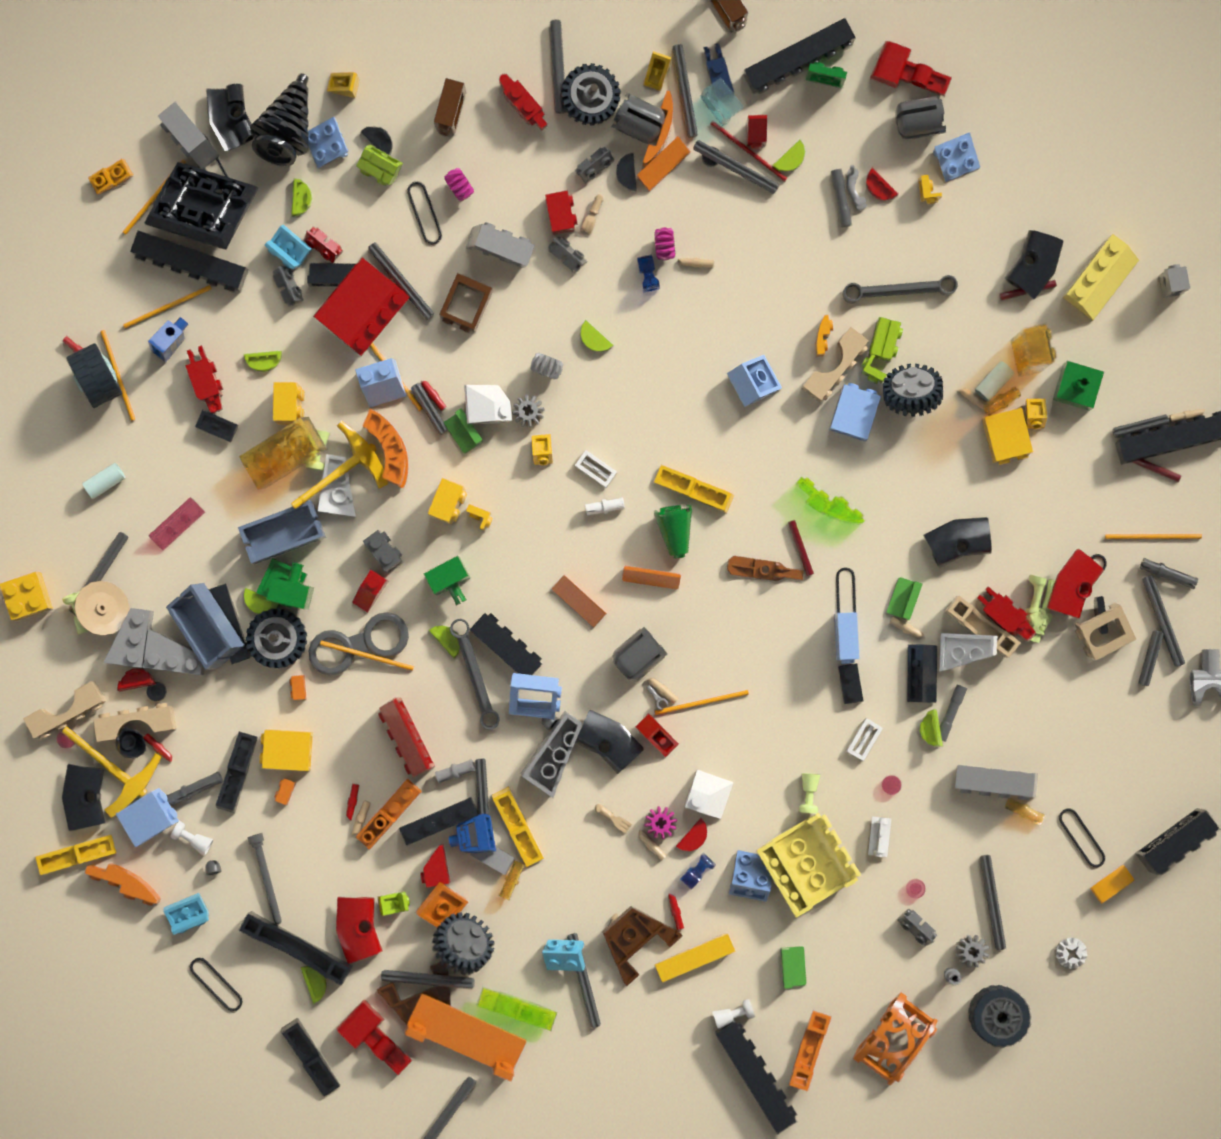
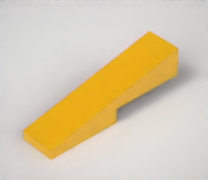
M663 465L660 466L654 483L725 513L728 512L734 495L728 491Z
M508 786L492 794V799L526 867L544 859L510 787Z
M112 835L42 854L35 858L40 875L115 854L116 849Z
M724 933L696 947L654 964L663 983L736 951L729 935Z

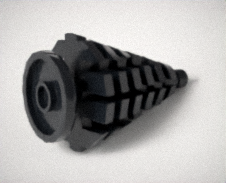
M300 73L296 81L290 83L287 89L282 91L280 96L266 108V111L250 127L252 129L250 132L255 137L252 142L253 151L260 158L271 164L279 166L293 165L297 156L304 155V152L308 151L309 120H307L308 87L306 85L309 78L306 74Z

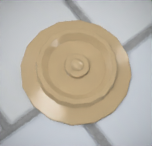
M105 581L91 582L83 587L76 597L74 607L77 620L82 627L92 634L102 636L114 634L120 630L130 610L128 599L123 591L113 583Z

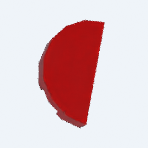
M872 167L866 179L867 189L870 194L876 199L884 201L898 196L899 194Z
M133 668L126 671L121 681L118 682L117 691L121 692L156 684L154 677L149 672L141 668Z
M701 817L676 845L677 848L683 851H693L704 844L707 838V827Z

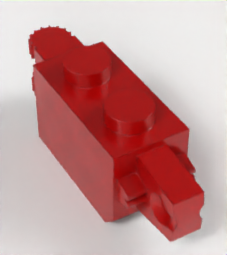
M505 73L499 76V84L504 90V98L528 125L531 124L533 126L536 124L541 131L548 127L547 122L542 118L545 116L542 107L518 80L514 82Z
M201 345L198 346V352L202 360L196 361L193 351L191 349L187 350L190 364L185 366L196 397L205 402L213 414L223 410L221 396L223 395L221 391L224 388L221 380L216 378L217 368L214 361L211 362L207 358L205 350Z
M987 587L985 589L986 592L993 597L990 603L981 595L977 597L985 606L983 609L984 613L1013 637L1019 635L1029 642L1036 635V631L1029 624L1028 614L1020 607L1018 609L1012 605L1014 602L1007 595L1003 597L1000 593L997 594L990 587Z

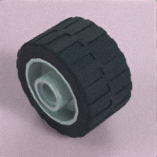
M96 343L67 356V362L74 374L73 378L81 393L84 392L93 408L122 395V391L117 383L116 374Z

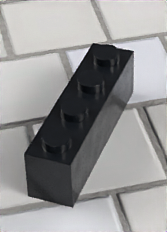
M484 613L471 627L470 631L518 674L534 675L542 666L540 662L542 658L534 651L532 653L528 652L525 649L527 645L520 638L516 641L511 636L513 632L506 626L503 628L497 624L499 620L492 613L489 615Z
M472 797L401 826L399 830L407 846L476 817L479 813Z

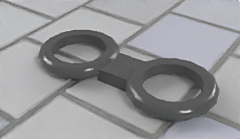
M385 612L371 617L366 623L363 633L350 637L335 630L323 631L316 635L310 643L308 650L309 660L314 669L328 676L339 675L347 670L355 656L353 654L346 653L345 660L335 668L324 667L317 659V647L321 641L327 638H336L346 648L361 652L370 651L375 656L382 658L394 657L401 653L407 645L409 638L408 627L398 615ZM382 620L393 621L398 625L401 632L400 642L391 650L379 649L374 645L371 638L373 627Z

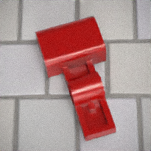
M891 41L884 42L870 79L896 89L901 80L945 97L952 77L936 72L926 64H915L908 61L911 55L910 48Z
M364 999L342 1021L336 1030L355 1049L365 1042L377 1058L384 1061L399 1075L412 1060L378 1027L385 1019Z

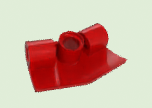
M1076 549L1056 577L1047 608L1080 619L1085 600L1091 595L1092 586L1104 572V569L1082 550Z
M373 897L337 898L336 933L348 964L383 951L374 928L375 898ZM361 922H367L370 925L368 932L360 929Z

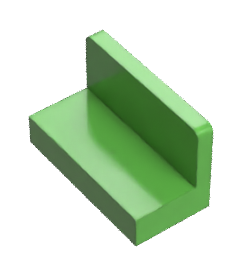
M461 408L455 412V415L444 421V424L462 452L466 454L481 444L483 440L474 426L467 424L466 414Z
M899 577L887 613L910 620L923 584Z
M782 947L783 987L787 989L792 988V986L806 985L804 947Z

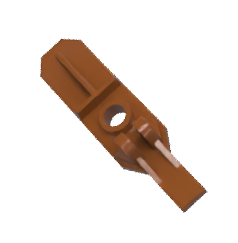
M732 556L728 559L727 570L731 575L779 581L783 578L803 580V570L786 568L780 562ZM763 566H767L769 568L768 573L762 572Z

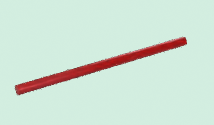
M712 120L710 124L781 180L785 182L788 179Z

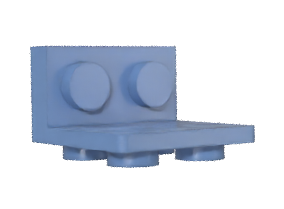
M738 850L729 894L767 902L772 884L771 874L759 854Z

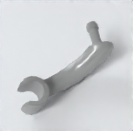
M851 165L847 173V191L852 197L856 209L862 210L867 207L866 199L864 196L860 198L856 192L855 184L859 171L855 169L854 165Z

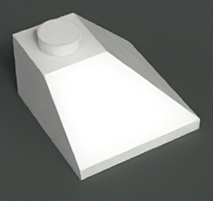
M464 385L467 424H499L512 421L510 400L498 385Z
M697 770L685 807L721 819L734 782Z

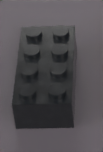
M1196 808L1135 854L1148 872L1162 875L1170 869L1169 866L1174 862L1177 864L1186 858L1185 854L1189 851L1194 852L1202 846L1200 843L1207 839L1209 841L1214 838L1220 828L1207 810Z

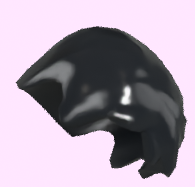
M125 727L116 738V749L124 758H137L146 751L143 735L137 730Z

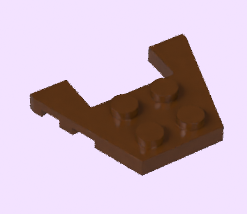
M632 906L602 931L626 986L640 975L627 960L649 940L658 934L671 947L683 936L674 928Z
M438 962L430 966L433 974L449 976L448 970L445 969L448 965L446 962L443 965ZM393 982L377 989L379 995L385 999L387 1004L393 1008L406 1025L421 994L451 1006L450 987L434 986L404 1000L400 999Z

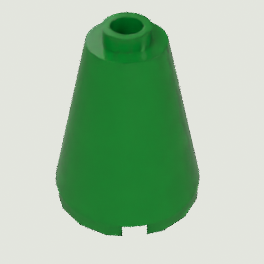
M681 505L662 507L660 512L654 510V516L669 555L674 556V559L685 557V554L689 551L692 506L686 505V508H681Z

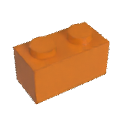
M305 675L291 676V679H289L290 686H292V691H290L291 698L293 700L307 699Z
M287 778L281 779L279 783L280 789L276 791L274 796L276 798L275 801L288 805L296 782Z

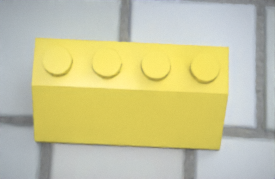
M1112 234L1063 298L1091 320H1094L1138 263L1139 259L1125 242Z

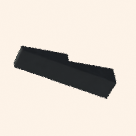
M227 584L208 589L244 644L238 652L230 656L231 664L250 659V651L247 649V643Z
M239 731L215 805L216 808L232 813L236 812L258 739L257 736Z
M297 1017L283 1026L281 1033L303 1063L304 1069L322 1095L325 1097L340 1087V1083L299 1018Z

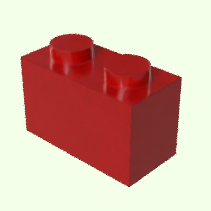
M568 190L545 194L552 234L557 235L575 231V225H578L576 214H572L571 207H574L573 196L568 195Z

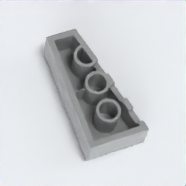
M564 711L520 773L521 776L554 798L582 723Z
M957 765L955 788L960 789V793L971 794V791L974 790L979 791V795L991 796L992 792L999 793L998 797L1002 798L1018 795L1020 800H1030V797H1036L1038 773Z

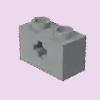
M1180 264L1171 265L1159 275L1163 298L1182 295L1190 289L1186 266L1180 267Z

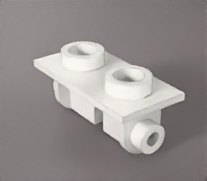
M872 816L868 855L887 857L891 818Z

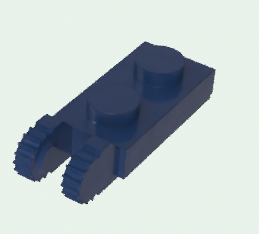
M717 43L714 48L718 59L711 60L708 46L703 47L715 98L720 99L734 95V89L721 47Z

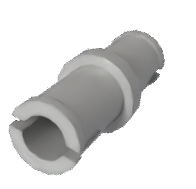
M470 759L457 765L454 763L449 768L436 771L435 774L440 784L452 778L458 779L461 775L476 771L473 760Z
M954 968L945 969V980L950 984L958 985L961 982L959 971Z

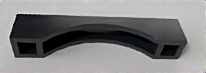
M252 911L247 914L239 931L255 940L268 944L298 959L341 986L353 967L351 964Z

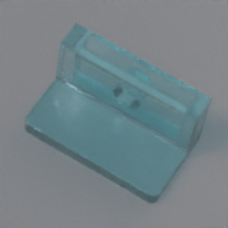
M722 78L706 87L700 95V98L722 126L727 124L732 116L743 109V105Z

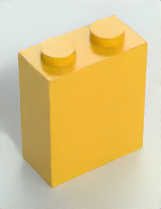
M1022 408L982 418L993 463L999 462V465L1010 463L1012 458L1017 457L1018 460L1029 458L1028 454L1033 453Z
M266 729L264 733H261L260 742L263 745V752H260L259 764H262V768L298 771L311 770L313 732Z

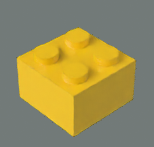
M273 382V421L278 425H301V420H304L305 412L301 407V401L305 400V391L302 390V387L297 382Z
M442 478L428 515L451 525L453 521L456 522L460 514L458 510L460 503L464 504L467 497L464 486Z
M33 572L0 583V588L12 621H18L53 609L41 572Z

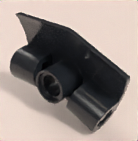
M229 84L226 86V89L207 88L209 122L223 149L230 151L254 140L255 137L250 132L252 130L250 128L252 123L245 111L243 85ZM235 111H241L239 117H233Z
M1029 230L1022 256L1005 277L1007 282L1016 288L1020 287L1034 300L1055 274L1064 241L1046 233ZM1025 256L1032 257L1033 264H1027Z
M988 517L955 519L923 535L932 550V556L939 568L963 556L991 554L992 552ZM959 542L966 545L964 553L957 550Z
M589 710L575 741V744L599 754L617 774L644 750V747L621 723L593 710ZM601 742H607L610 745L608 752L603 753L599 750Z
M73 764L67 765L62 802L69 831L105 823L100 801L104 769ZM88 792L94 793L95 799L93 802L88 801Z

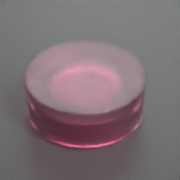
M62 730L58 733L57 743L59 746L71 748L75 745L72 740H69L62 733Z
M894 775L886 776L882 781V789L887 794H897L901 789V781Z
M911 879L906 885V892L912 898H920L926 891L925 884L920 879Z

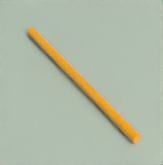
M182 159L180 163L185 164L186 161ZM166 180L123 230L124 234L131 230L155 201Z
M208 285L123 325L125 328H128L205 293L212 288Z
M102 330L100 333L116 374L118 385L122 391L131 421H134L136 419L105 330Z
M372 343L369 347L380 361H384L385 358ZM403 383L406 395L416 408L421 411L423 409Z
M1105 534V539L1202 538L1201 534Z
M325 641L320 642L321 646L411 671L414 668L411 665Z
M748 690L662 710H654L655 715L749 695Z

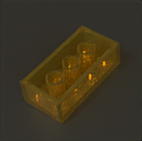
M1046 324L1024 328L1010 340L1019 377L1042 372L1055 362L1056 351L1054 347H1051L1050 343L1052 333L1050 328L1047 329Z
M302 417L243 453L239 458L259 490L269 487L328 449L310 418Z

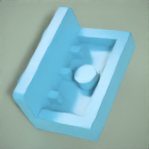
M281 225L272 239L264 245L268 248L269 253L280 258L282 263L291 269L300 267L312 250L310 246L285 225Z
M200 893L163 907V912L171 925L173 935L184 933L194 926H201L209 920V911Z
M547 940L542 951L547 970L584 971L585 963L581 952L584 942L576 940Z

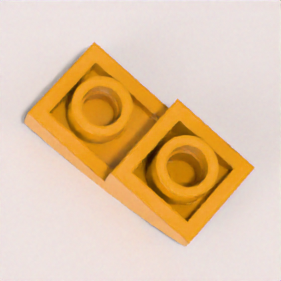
M120 159L108 168L100 169L88 177L95 192L101 194L128 180L133 174L125 159Z
M824 315L818 328L815 346L816 357L824 356L825 351H828L827 340H823V337H829L830 331H833V322L829 320L828 315Z
M1123 864L1090 887V889L1102 904L1135 881V879Z

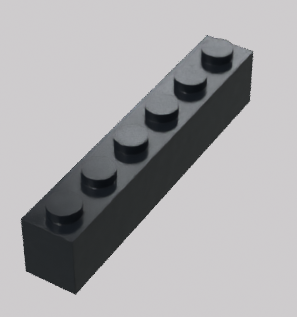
M843 18L744 69L743 75L753 94L757 92L761 94L769 89L768 86L774 83L779 85L786 80V77L790 75L794 77L803 72L802 69L809 66L810 63L814 64V62H819V60L825 57L829 59L837 54L836 51L840 49L844 51L851 48L856 37L846 18Z
M137 230L130 250L135 255L134 258L139 261L145 262L146 259L153 261L152 265L160 268L164 266L170 267V271L177 274L182 272L188 273V277L198 281L200 278L205 279L207 284L215 287L220 284L225 286V290L233 293L236 290L242 291L249 271L244 266Z
M1221 411L1212 413V416L1205 418V415L1193 418L1194 421L1191 422L1186 420L1178 421L1175 423V426L1168 427V424L1156 427L1157 430L1151 432L1149 429L1139 431L1138 435L1131 436V434L1120 436L1115 445L1121 465L1221 440Z
M734 1020V1022L720 1030H716L715 1034L772 1127L779 1134L797 1122L795 1116L798 1114L792 1105L788 1107L785 1100L787 1097L782 1089L778 1090L774 1083L777 1080L772 1072L767 1073L764 1067L767 1064L762 1056L757 1057L754 1050L757 1048L751 1039L747 1040L744 1036L746 1030L741 1022L736 1023Z

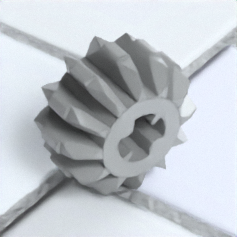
M536 353L532 359L530 369L535 373L555 380L562 373L563 363L547 355Z
M525 395L526 401L523 402L521 398H518L520 405L513 404V407L518 410L513 411L512 414L519 415L515 418V421L519 422L522 420V427L528 422L529 428H532L531 421L538 425L539 421L536 418H544L538 412H543L545 409L544 407H539L542 404L541 400L534 403L536 396H533L531 401H529L528 395ZM531 407L533 414L529 413V416H526L524 409Z
M967 935V942L961 938L960 942L963 943V946H956L957 949L962 950L956 953V956L962 957L960 959L962 964L967 961V967L970 968L973 963L977 968L979 967L978 961L982 964L985 963V960L982 959L983 956L989 957V954L984 952L989 949V946H982L985 940L983 938L979 940L978 935H975L973 940L970 935ZM970 947L977 949V952H974L975 955L968 953L969 950L971 951Z

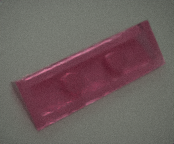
M190 497L148 536L158 547L165 550L201 517L205 511Z

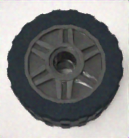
M990 985L974 995L975 997L970 1002L968 1018L972 1029L983 1041L995 1047H1006L1015 1045V1043L1020 1042L1026 1036L1031 1025V1014L1029 1006L1020 994L1003 985ZM1003 1012L1002 1017L997 1019V1015Z

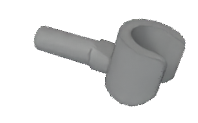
M651 685L647 687L656 700V706L662 710L659 706V702L662 700L668 705L667 700L660 697Z

